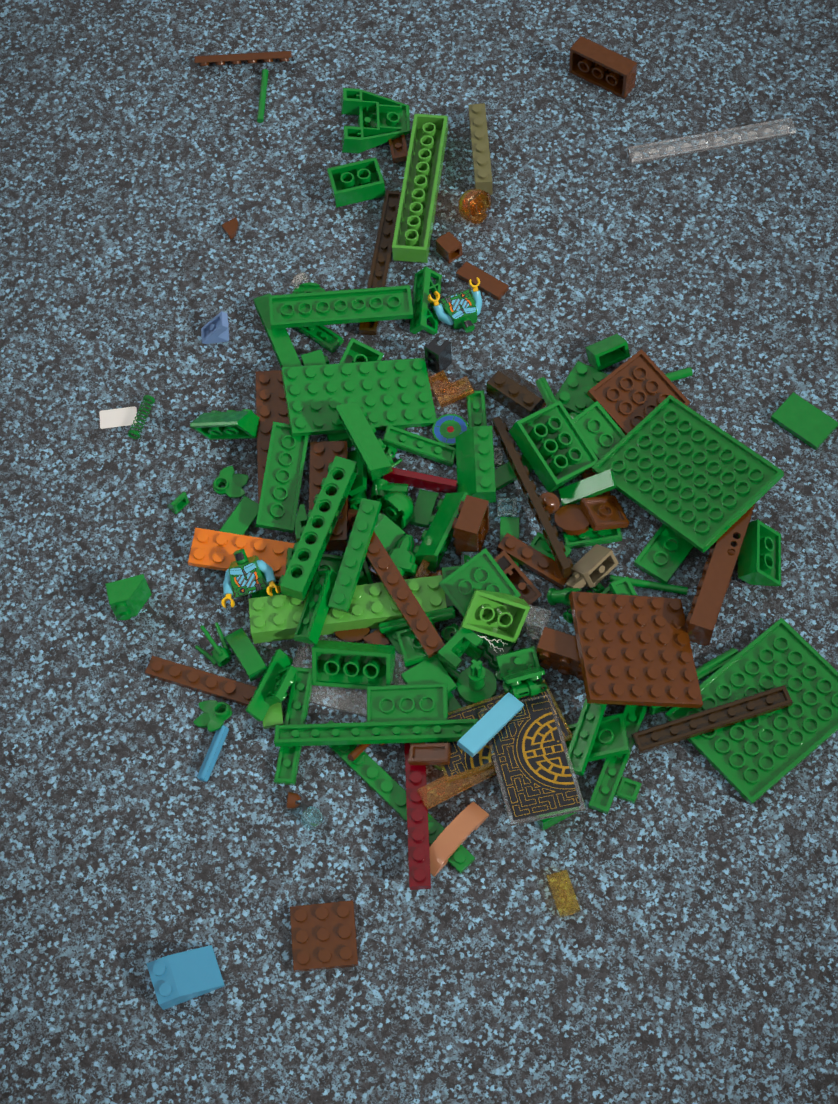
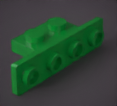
M281 649L276 650L246 708V712L259 722L263 721L271 705L278 702L281 703L286 698V691L295 680L294 675L297 669L291 665L293 659Z

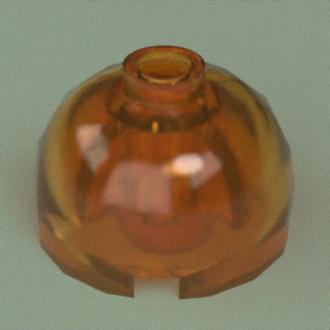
M472 188L465 191L458 201V211L461 217L467 222L474 224L482 223L488 215L485 214L487 208L490 209L491 207L489 193L481 189Z

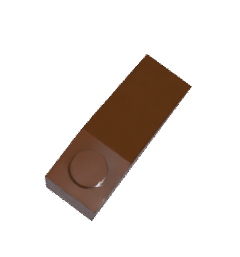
M505 550L494 557V560L521 594L519 598L524 599L530 606L542 596Z

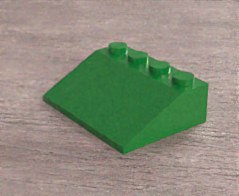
M560 400L516 421L509 430V433L547 492H552L591 469L599 461Z

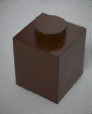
M450 232L439 236L435 240L436 252L449 264L462 256V243Z

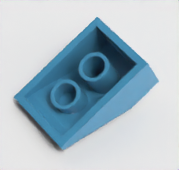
M212 945L167 955L146 963L158 1004L163 1010L225 986Z

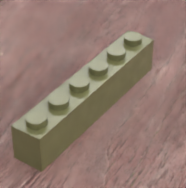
M485 103L468 105L475 195H493Z

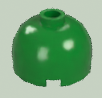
M393 491L385 494L378 500L382 504L381 509L384 515L399 528L403 529L412 521L415 513L413 500L410 496Z

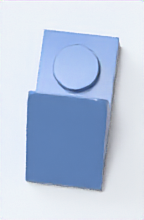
M221 311L201 328L203 344L229 341L227 313Z

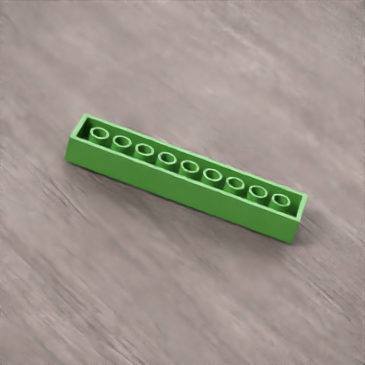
M414 114L392 244L393 260L428 263L448 135V116Z
M442 575L405 579L424 612L447 608L445 592L438 584L443 580ZM382 582L356 585L348 613L329 608L320 636L334 634L335 631L369 627L371 629H379L380 622L402 618L403 616ZM309 591L304 601L286 595L250 598V628L254 644L293 639Z

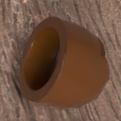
M288 792L286 808L295 809L299 807L301 803L296 802V800H301L300 795Z

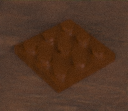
M353 900L290 907L294 972L359 966Z

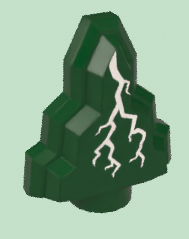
M474 631L475 634L483 639V643L477 647L483 651V657L489 661L488 666L497 671L498 665L495 656L514 651L516 643Z

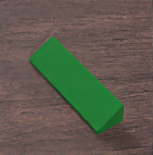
M244 496L219 531L243 535L257 516L259 504Z
M332 570L316 571L293 638L295 641L312 645L318 644L329 610V600L337 578V574Z

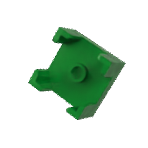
M464 627L438 651V660L456 683L461 674L457 671L458 666L462 662L460 657L466 653L469 657L478 661L483 656V651L477 647L483 643V639L471 629Z

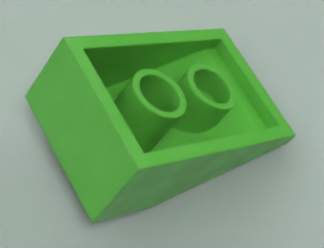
M475 589L461 627L516 643L530 606L524 599Z

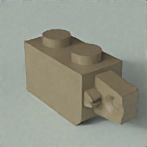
M596 544L571 568L573 575L565 583L567 588L595 587L619 564L613 551Z

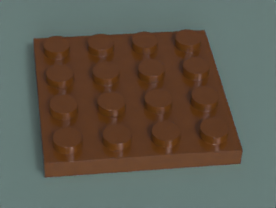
M642 349L587 392L594 402L598 401L625 435L669 395L686 406H689L691 403Z

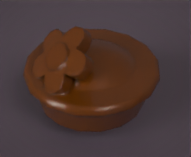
M551 492L542 493L540 496L544 504L543 509L544 511L547 510L549 515H553L559 509V498Z

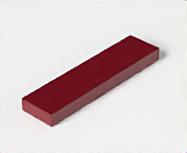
M393 467L392 472L383 476L384 480L392 483L408 484L411 487L441 493H457V481L453 479Z

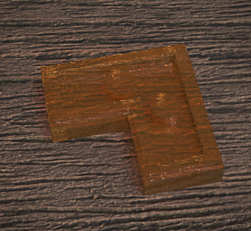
M444 370L428 377L441 408L475 393L467 376L452 383L449 382Z

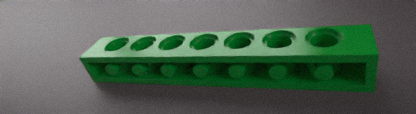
M335 456L334 461L329 463L328 475L321 482V491L315 496L313 510L310 509L308 512L306 526L303 525L301 528V538L294 545L292 559H288L285 575L280 577L279 586L283 595L305 600L357 476L358 466L356 461ZM302 558H308L306 561H301ZM296 574H300V575H301V576L298 577V578L293 577V576L296 575Z

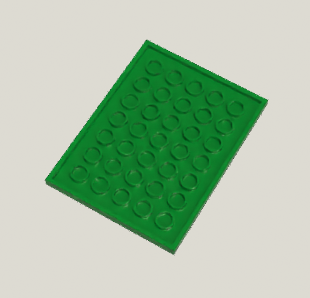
M671 395L664 399L592 467V471L595 474L611 469L618 491L702 553L709 549L784 476V471Z
M780 618L699 685L703 705L700 708L673 707L665 713V717L669 721H673L785 685L793 702L792 706L687 739L750 805L838 731V671L783 618Z

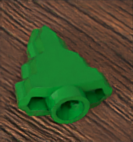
M408 534L403 536L398 541L397 546L388 552L402 577L416 576L418 565L415 563V554L413 553V536Z

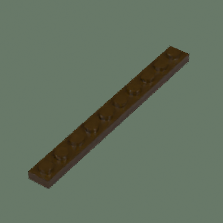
M386 190L367 288L386 287L401 197V192ZM379 321L360 322L359 334L377 336Z
M500 416L493 418V430L563 578L571 576V568H573L571 558L566 557L564 553L566 552L565 546L557 538L558 532L556 527L550 523L549 512L543 509V500L540 495L537 496L535 483L533 480L530 481L528 477V468L526 465L523 466L521 462L522 456L514 448L515 442L513 437L508 435L509 431L506 422H502Z

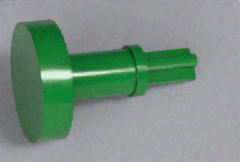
M473 659L471 666L463 670L458 677L457 692L459 697L470 706H478L492 701L496 695L497 681L494 674L482 666L481 660L476 661Z

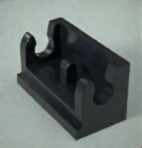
M438 336L428 345L424 346L426 367L440 376L452 363L451 342L446 340L442 345H437L436 343L440 340Z

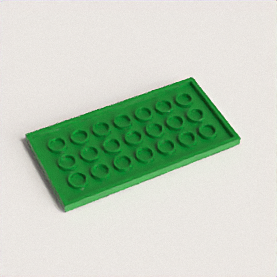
M425 358L281 368L292 437L346 433L338 418L335 406L357 402L360 407L363 406L368 415L366 419L368 423H373L376 430H385L387 425L397 428L433 426L437 422Z

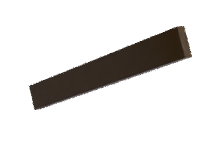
M785 685L633 733L632 738L638 753L642 754L792 706L793 702Z

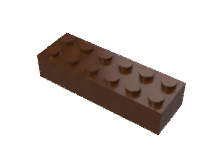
M347 441L310 442L309 510H313L315 496L317 493H320L321 482L328 475L329 463L334 461L335 456L348 459L349 448ZM349 495L325 551L346 550L349 541Z

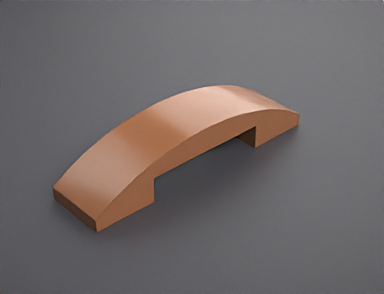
M475 802L469 804L457 815L429 847L430 873L433 877L447 864L450 856L474 830L476 831L489 816Z

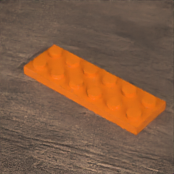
M195 528L188 565L226 571L231 562L236 561L233 553L239 549H244L247 558L255 555L258 556L259 560H263L272 567L275 579L280 580V577L285 575L287 550L288 548H294L295 543Z

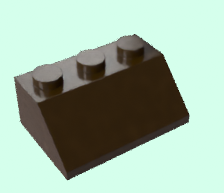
M511 369L498 370L487 382V395L521 418H525L546 406L538 387Z

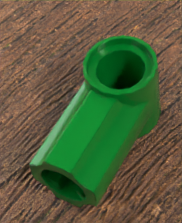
M376 479L372 481L370 499L378 501L382 496L393 491L408 495V484L388 483L387 480Z

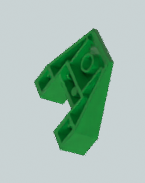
M343 88L341 114L358 115V127L344 126L342 152L359 154L389 142L390 139L394 140L401 137V135L410 133L409 105L361 89Z

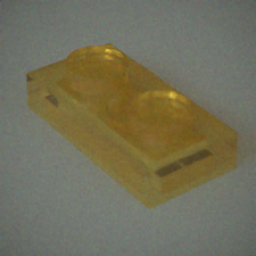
M567 869L547 875L546 879L559 917L580 912L581 909Z

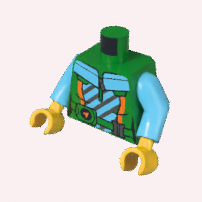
M478 277L476 278L477 285H473L471 279L469 280V286L473 288L472 292L468 289L439 300L440 294L437 291L434 292L436 300L432 299L430 294L428 295V301L434 304L433 308L441 322L451 325L455 330L463 327L467 333L475 329L473 323L477 322V316L481 313L482 307L481 292L478 290L480 284Z
M239 549L233 553L236 561L231 562L226 570L223 581V595L225 597L222 599L221 604L224 608H226V601L231 600L232 608L235 606V601L231 598L232 595L236 598L266 589L267 594L273 596V588H275L276 593L281 592L280 587L275 585L276 579L271 566L263 560H259L256 555L247 558L244 549Z

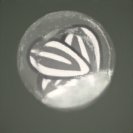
M300 272L292 278L291 284L297 289L299 285L308 283L309 277L305 272Z

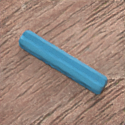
M224 725L216 730L197 775L200 781L207 782L210 778L229 732V728Z

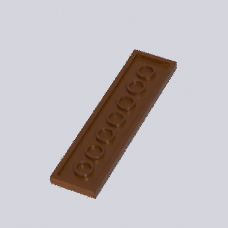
M281 370L255 372L256 415L260 417L257 431L258 504L260 502L273 421L289 424Z

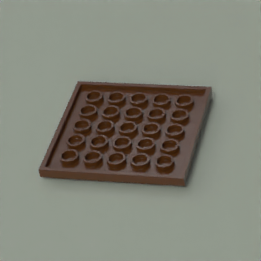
M587 592L570 593L569 599L587 703L700 708L703 705L681 599Z

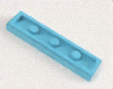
M508 692L458 740L457 745L473 758L523 708L524 704Z

